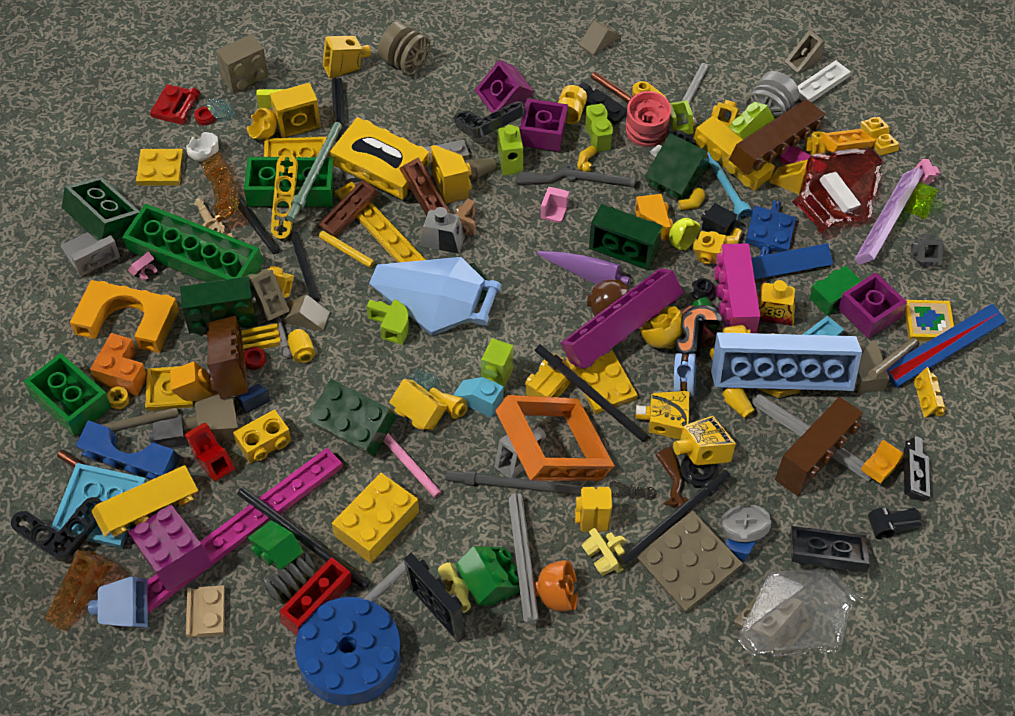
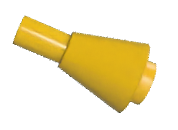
M434 387L430 389L429 392L448 406L446 411L453 419L462 417L466 413L468 406L465 398L442 393Z

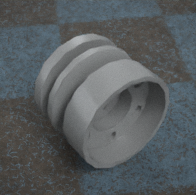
M769 71L761 77L745 100V108L754 101L768 105L776 119L794 106L799 98V89L793 79L786 74L778 71Z

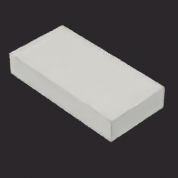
M837 172L823 175L819 179L843 213L856 210L861 205Z

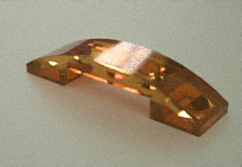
M218 151L204 160L202 165L205 177L212 184L216 200L213 208L216 220L220 223L237 212L239 198L228 165L222 154Z

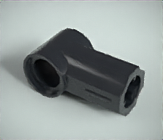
M915 507L889 511L888 508H878L868 514L870 525L877 540L882 539L881 537L890 538L900 532L919 530L922 526L921 515Z

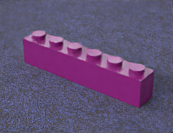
M659 268L560 342L569 362L575 367L583 369L592 366L597 358L609 353L613 346L626 340L630 333L642 328L647 320L659 315L664 307L676 302V298L682 295L683 291L674 271Z

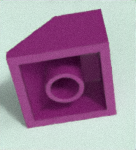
M499 60L475 89L491 113L513 102L521 101L524 104L527 98L529 99L534 93L516 67L502 60Z

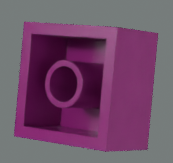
M527 98L525 105L526 114L522 117L520 125L522 145L560 152L567 123L568 104Z
M875 272L842 294L838 310L869 339L900 319L907 301Z

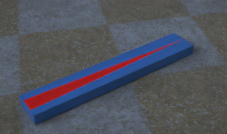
M992 303L900 358L886 369L889 379L898 388L914 379L926 367H929V369L1001 327L1007 320Z

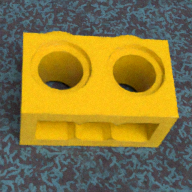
M275 409L233 432L237 446L250 464L254 461L263 460L276 449H283L291 441L289 428Z

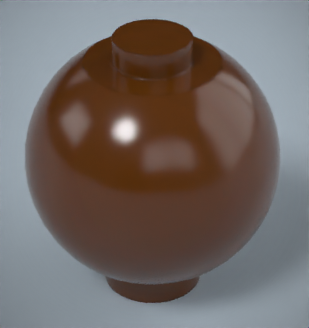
M603 280L594 286L592 294H588L587 307H591L592 314L596 316L629 291V287L620 280Z

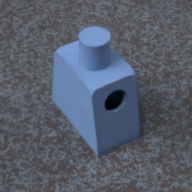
M128 577L100 586L98 589V600H91L88 604L90 615H98L99 624L148 628L147 579Z

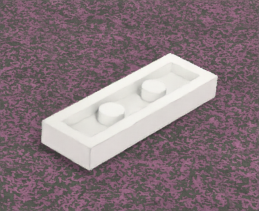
M835 60L797 86L799 89L798 99L802 102L807 99L812 103L849 78L851 71Z

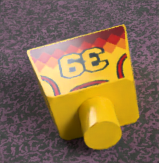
M777 280L774 284L763 283L757 293L760 311L759 321L794 326L795 288L787 286L782 280Z

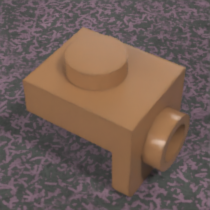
M467 198L463 205H459L455 215L460 217L464 235L468 234L474 237L476 234V222L472 218L475 215V201Z

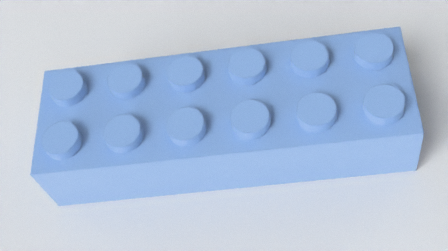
M717 333L711 373L715 387L854 391L862 350L856 336Z

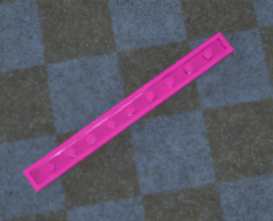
M326 448L259 497V499L279 514H282L342 469L343 464ZM249 505L200 541L212 563L210 566L169 592L156 574L147 580L148 614L246 541L250 535L271 520L252 505Z

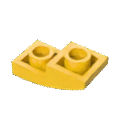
M873 117L861 122V128L876 140L873 147L880 156L899 151V143L889 134V126L880 117Z

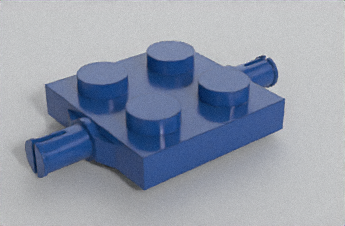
M774 200L771 210L759 206H754L745 243L761 249L760 256L768 255L769 252L789 250L796 217L780 213V201L777 203V200Z

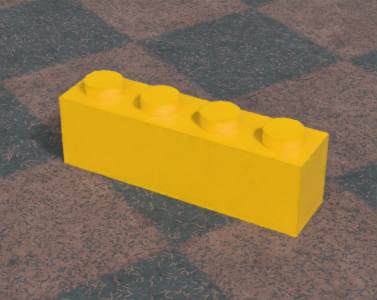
M714 115L696 128L694 139L697 141L698 146L710 153L713 160L718 161L730 174L738 178L744 186L755 191L771 178L775 168L772 163L767 162L759 171L755 170L747 175L729 161L736 144L743 139Z
M184 465L96 504L91 512L104 537L111 534L113 537H117L128 531L127 527L133 524L137 526L139 523L145 522L149 517L170 505L179 504L182 507L194 500L193 496L198 492V489Z

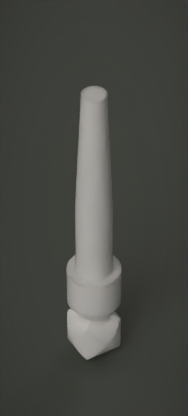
M278 316L276 317V322L281 339L280 345L284 358L288 359L292 357L287 343L288 340L281 318Z

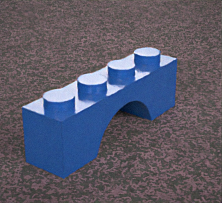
M89 420L76 444V447L82 452L81 456L92 461H95L96 458L101 459L103 464L112 468H116L117 465L125 467L124 471L135 476H138V473L146 475L148 480L175 470L180 456L174 449L153 442L140 452L123 453L117 448V435L109 427Z

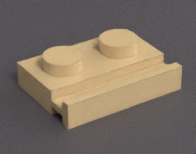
M225 586L199 587V589L187 588L186 637L224 636Z

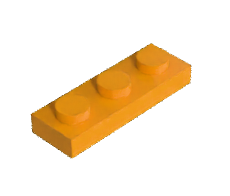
M862 128L823 133L820 138L826 149L832 153L871 148L876 141Z

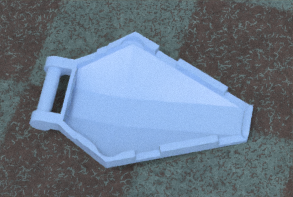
M462 257L379 264L376 266L369 282L370 286L382 294L383 298L390 304H392L394 299L404 304L408 311V317L416 321L431 336L469 322L483 326L487 325L492 303L496 293H499L502 286L498 281L484 280ZM482 291H488L480 312L474 313Z

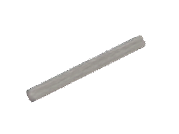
M758 394L753 400L755 407L800 437L811 427L762 394ZM844 448L836 451L833 456L835 460L865 480L870 481L872 479L860 470L865 463Z
M513 493L509 497V507L523 619L526 624H535L539 619L523 496Z

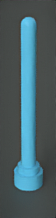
M708 153L710 166L733 202L734 213L737 214V219L742 220L740 216L743 215L746 218L751 217L753 210L750 205L741 201L718 161L713 160L710 153Z

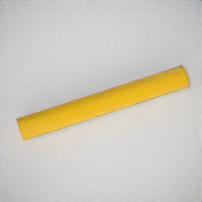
M324 230L320 232L319 238L370 269L375 265V261Z

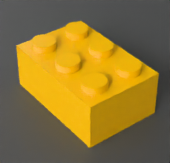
M380 473L332 522L334 536L371 564L419 513L418 499L386 475Z

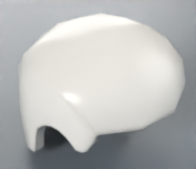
M208 132L202 133L200 139L192 137L190 143L186 145L187 154L198 162H207L214 159L219 150L218 137Z

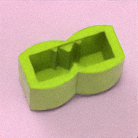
M603 104L587 106L585 129L588 135L591 136V146H594L597 152L610 150L613 127L607 119L605 106Z

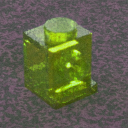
M918 182L911 195L906 212L926 219L934 205L939 189Z

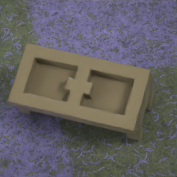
M263 269L259 274L248 275L252 292L264 318L271 320L289 312L273 270Z

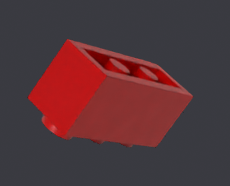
M331 557L279 611L281 624L297 636L300 627L322 604L338 599L350 587L351 572Z

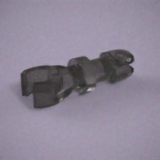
M612 481L609 484L610 487L616 486L619 489L618 492L611 491V497L613 498L627 495L632 499L636 496L652 500L657 494L653 487H636V484L627 486L619 481Z

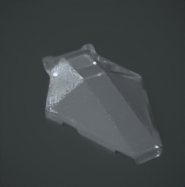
M820 566L817 569L770 571L743 623L737 639L752 656L771 653L772 657L806 654L808 650L819 649L821 653L838 651L843 643L850 609L860 603L863 597L858 592L855 593L832 568Z

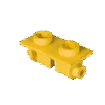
M926 367L914 378V385L923 416L927 418L932 413H935L937 417L943 416L946 407L942 396H938L940 393L938 378L934 373H930L929 367Z

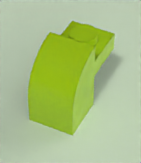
M396 299L393 300L391 306L381 301L369 300L366 306L367 318L382 323L380 326L381 339L403 345L409 332L408 311L404 304Z

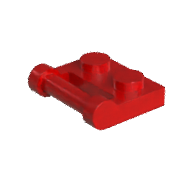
M166 84L150 111V115L152 118L184 125L189 110L195 100L199 99L201 93L196 88L186 89ZM183 98H187L180 111L176 112Z

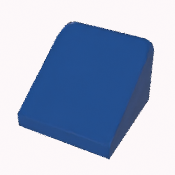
M728 538L725 545L738 559L745 561L756 541L738 542Z

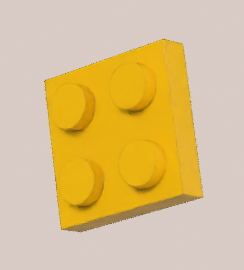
M141 149L136 176L137 186L180 185L184 156L183 149Z

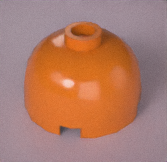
M561 560L548 564L542 569L538 581L535 582L536 596L540 597L543 604L551 610L565 612L575 610L577 607L578 592L573 594V582H577L572 563L567 560Z

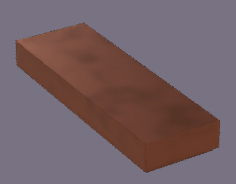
M419 157L399 168L426 216L430 210H435L438 207H444L447 213H450Z
M362 179L319 224L320 228L337 238L379 194L378 190Z

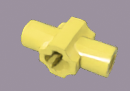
M450 562L445 563L438 568L441 580L446 586L445 590L450 595L455 594L463 605L461 610L465 613L471 608L468 600L469 589L465 581L458 577L454 565Z

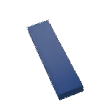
M829 243L751 258L754 280L833 265Z

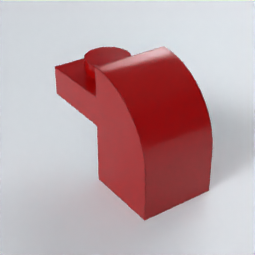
M204 422L184 434L196 461L214 482L235 469L226 450L217 443L207 423Z

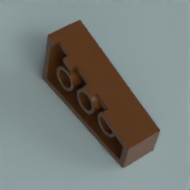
M236 316L209 322V332L206 333L208 339L207 366L212 376L210 382L213 391H218L221 399L248 393L243 336Z
M839 396L783 455L775 480L798 497L820 470L830 462L836 451L844 447L848 437L858 432L862 425L860 419L863 412Z

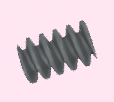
M307 553L303 554L304 560L297 557L295 558V565L291 562L286 565L287 571L283 568L281 570L277 569L278 576L270 573L269 581L261 578V582L271 599L277 600L282 604L283 594L289 599L292 598L291 589L298 592L300 590L299 585H305L308 579L317 572Z

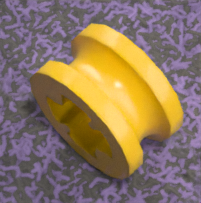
M114 387L107 393L108 400L113 409H122L129 404L130 398L124 387ZM117 395H122L123 397L122 399L119 398V401L114 400V397L118 398Z

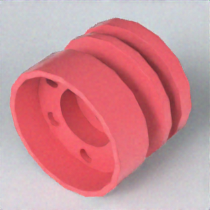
M644 91L630 99L627 105L626 135L629 140L643 147H653L667 137L671 116V105L667 98L653 91Z

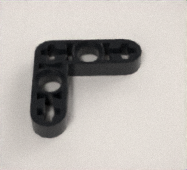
M518 101L483 118L466 110L457 113L453 119L458 129L473 138H481L523 117L526 114L523 102Z
M97 497L87 498L59 532L27 511H20L13 515L11 527L18 535L55 560L66 561L73 556L98 525L89 508L91 506L95 507L96 504L102 501ZM82 516H85L86 519L88 518L90 522L87 523V521L84 518H82ZM20 521H27L33 527L31 531L23 525L20 526ZM84 524V529L80 534L74 535L71 533L74 525ZM48 531L49 536L45 541L39 542L36 540L39 532ZM67 535L73 540L72 543L69 539L65 538ZM59 545L61 547L65 546L66 550L58 552L57 547Z

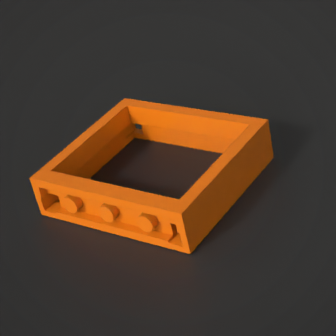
M508 395L495 410L530 481H600L615 467L581 402L577 398ZM524 415L564 417L586 458H545Z

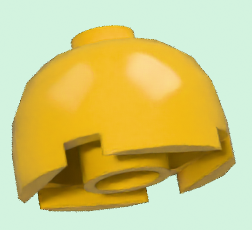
M675 306L663 308L659 315L647 320L644 326L639 329L642 337L652 347L674 348L677 338H682L684 335L681 329L683 315Z

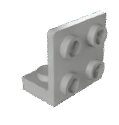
M87 232L61 245L63 252L80 277L120 258L115 240L111 235L97 241Z

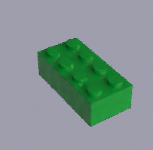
M248 157L244 183L247 206H273L276 167L279 157ZM295 157L298 161L295 195H298L317 157ZM326 157L306 197L304 207H333L335 184L333 157ZM287 158L286 161H282V165L285 166L286 170L285 173L280 172V176L292 178L293 173L289 174L288 168L293 166V162H290L289 158ZM287 179L282 180L279 185L280 189L283 192H288L291 189V182ZM281 201L278 206H289L286 201Z

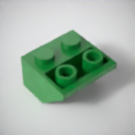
M473 546L455 564L477 605H494L520 592L517 567L512 560L511 553L505 547Z

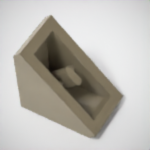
M593 20L579 47L594 56L620 37V34L606 24Z
M809 29L784 62L798 74L821 60L825 41Z
M307 294L287 303L289 312L282 315V323L324 331L330 315L327 309Z

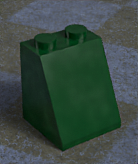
M669 133L645 175L648 187L655 191L661 189L667 192L666 195L673 200L678 198L681 200L686 199L710 168L708 153L706 150Z

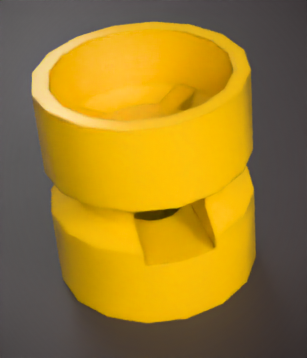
M568 85L564 87L558 103L568 104L567 123L569 124L579 122L587 101L586 92L579 86Z

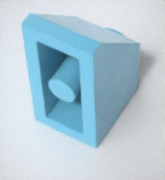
M484 377L468 379L461 382L453 395L465 398L468 407L493 418L496 413L495 410L503 402L504 386Z

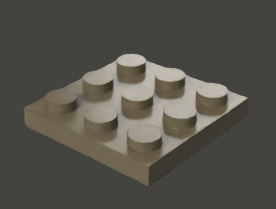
M693 510L636 556L640 564L685 613L694 608L743 567V563Z

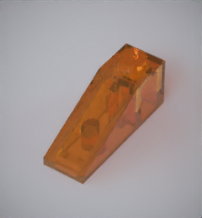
M78 550L44 620L66 631L98 591L113 562L93 551Z

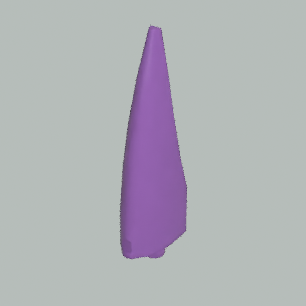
M537 252V254L550 262L595 284L606 279L620 280L627 286L630 282L629 277L622 275L620 264L572 253Z

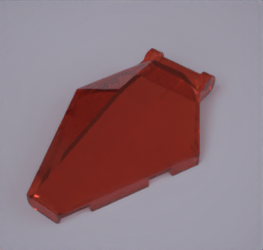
M872 148L835 151L830 155H825V153L814 154L807 160L801 194L792 203L801 208L818 227L816 230L820 234L830 226L866 223L871 218L873 210L871 203L872 199L876 197L881 177L879 171L883 160ZM837 172L861 205L856 210L843 213L819 179L823 175Z

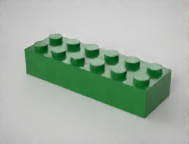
M146 203L122 237L130 252L140 256H144L149 252L154 257L153 261L204 282L246 277L250 274L256 275L264 263L258 247Z

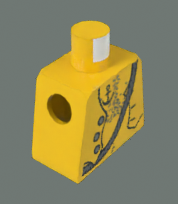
M689 392L651 394L650 406L636 405L635 419L649 420V433L680 440L682 429L689 421Z

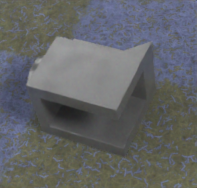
M181 414L175 420L157 421V423H153V430H149L151 443L153 442L171 449L187 447Z

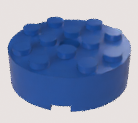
M343 597L322 604L304 622L297 634L295 654L301 677L313 694L328 703L347 706L349 704L369 702L385 692L398 674L401 664V644L397 626L390 614L372 601L357 597ZM347 650H354L352 653H343Z

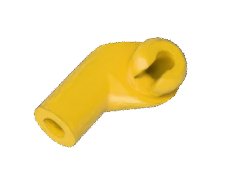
M695 188L689 199L678 200L679 210L699 208L705 199V191L702 188Z

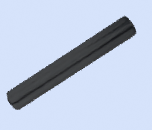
M340 77L331 80L333 125L335 122H339L342 125L335 139L336 142L345 133L343 83Z

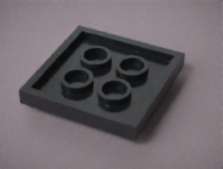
M411 552L404 558L410 589L457 642H460L466 637L464 628L466 624L463 621L464 614L461 610L463 606L461 601L455 594L450 595L445 590L446 586L439 576H432L429 572V566L421 557L417 559Z

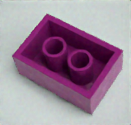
M172 505L160 510L145 522L139 523L128 531L139 552L168 592L212 564L200 541Z

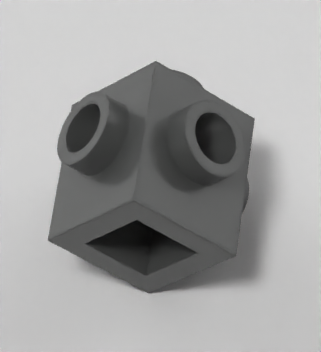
M923 233L922 237H915L914 243L911 244V255L920 262V265L931 266L933 262L942 263L945 245L943 240L935 237L936 234Z

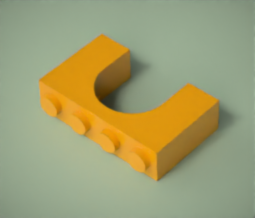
M91 280L70 321L74 335L96 339L105 319L112 312L121 308H135L144 313L134 336L138 349L160 353L179 311L176 298L166 294L151 293L147 290L132 289L124 285L118 286L105 281Z

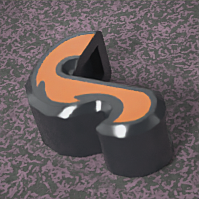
M700 305L691 307L682 317L681 329L685 337L683 339L678 337L676 340L678 352L683 355L695 354L696 358L701 355L704 325L726 326L725 318L711 306Z

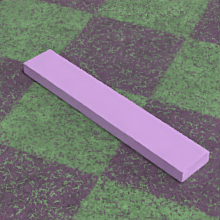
M919 167L902 175L855 257V261L861 265L874 260L924 173Z

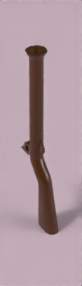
M672 446L659 451L656 457L673 480L670 499L664 502L663 505L679 508L688 498L680 496L683 479Z

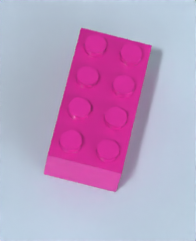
M749 243L722 244L721 252L717 253L716 257L717 267H714V279L719 282V285L716 287L717 298H721L719 313L725 318L726 326H721V330L723 331L725 327L744 325L747 330L750 329L751 333L756 334L760 320V311Z

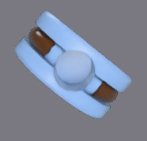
M677 353L674 364V392L687 391L689 392V397H694L696 389V355Z

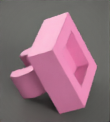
M922 159L915 167H919L924 172L917 183L918 189H925L931 182H935L934 178L936 175L939 176L941 174L938 167L932 166L929 159Z
M147 252L134 262L128 271L133 276L139 273L140 278L146 281L148 276L145 274V270H150L153 274L157 272V268L151 264L154 257Z

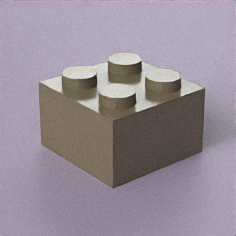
M252 34L216 50L221 79L233 93L244 90L247 86L268 77L264 48Z

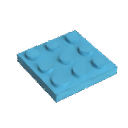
M76 463L51 527L59 532L87 498L97 497L103 502L146 483V478ZM82 516V518H84L87 521V523L90 522L88 518L86 519L85 516ZM84 524L74 525L71 533L74 535L80 534L84 529ZM97 525L86 541L123 549L128 531L117 537H113L112 534L104 537Z

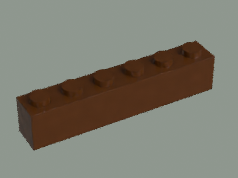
M806 99L737 143L729 161L747 175L755 170L759 171L767 162L771 163L777 155H783L789 147H795L801 139L805 140L813 131L817 132L823 125L822 119L825 113Z

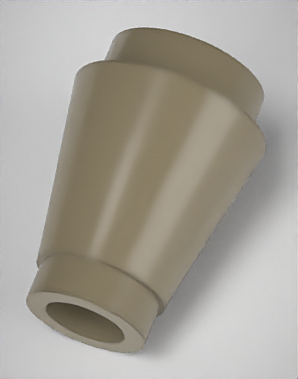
M492 157L467 161L472 173L469 178L474 180L496 168L495 160Z

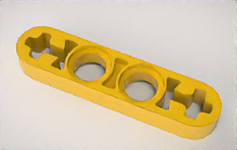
M290 154L281 155L278 158L276 167L271 232L273 236L279 239L288 237L292 231V222L287 220L283 221V226L287 227V232L279 235V231H276V226H280L281 219L276 220V215L286 217L288 212L285 214L280 213L277 206L279 202L286 201L289 204L290 211L292 207L291 202L296 191L298 161ZM287 158H289L290 162H293V166L288 168V173H293L292 178L280 176V172L285 173L286 168L282 165V161H286ZM284 179L291 182V189L288 192H283L279 186L280 182Z

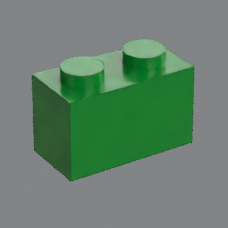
M845 265L839 270H833L822 281H816L811 287L809 299L828 316L838 310L842 294L862 280Z
M272 520L248 537L252 545L250 547L252 554L258 560L262 558L267 566L272 565L278 570L284 568L304 552L294 534Z

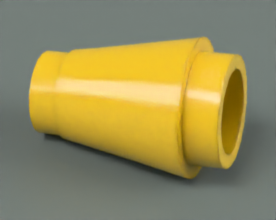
M727 388L722 393V396L725 398L724 402L744 419L754 413L755 410L743 388Z

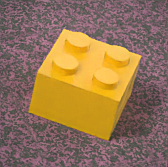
M310 82L270 93L272 110L277 119V129L281 138L321 127L318 101Z

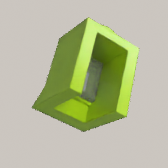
M688 100L670 103L671 116L669 123L673 131L679 130L686 134H693V113Z

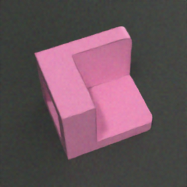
M548 187L541 204V218L561 223L568 207L569 191Z

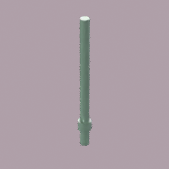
M335 122L298 195L294 196L291 202L292 207L286 216L288 221L294 222L299 210H302L306 204V197L342 128L339 122Z

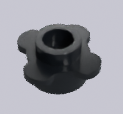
M701 278L692 282V287L694 288L692 297L694 299L708 297L711 300L714 297L712 293L714 284L710 280Z

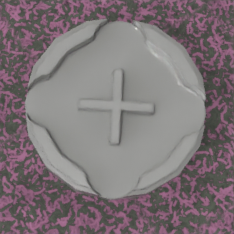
M744 505L731 508L723 515L721 522L724 535L738 542L756 541L763 538L771 528L769 513L764 508L756 505H751V508H744Z

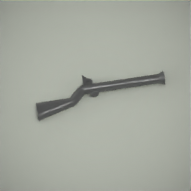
M566 161L565 169L557 170L549 175L519 171L517 185L552 183L562 177H566L570 181L581 179L626 185L634 188L636 176L630 178L573 170V166Z

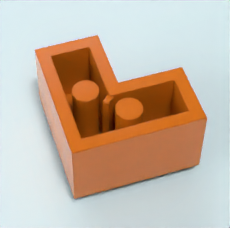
M111 333L90 371L96 384L108 388L121 386L129 394L138 396L146 382L147 374L143 363L134 361L137 352L131 338Z

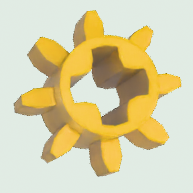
M813 132L811 138L806 137V151H810L811 156L823 157L826 151H828L820 141L825 132Z

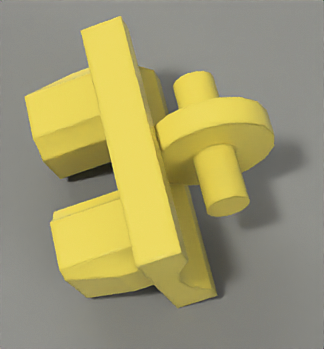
M596 528L590 530L591 537L582 544V547L590 558L599 551H602L604 554L602 558L594 563L599 573L604 576L613 570L617 573L623 571L624 569L613 552L616 551L618 556H622L625 553L622 548L626 543L625 538L622 535L615 537L610 532L606 535L609 541L606 543Z

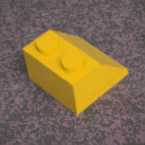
M436 145L431 146L432 174L444 203L447 204L469 198V190L472 189L469 178L472 173L469 163H465L460 154Z

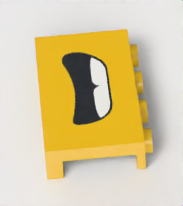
M359 117L353 121L330 150V157H333L335 167L363 179L402 200L408 194V183L399 168L418 157L424 166L427 167L430 164L429 151L424 147L417 146L407 139L398 137L387 129H382L373 125L370 121Z

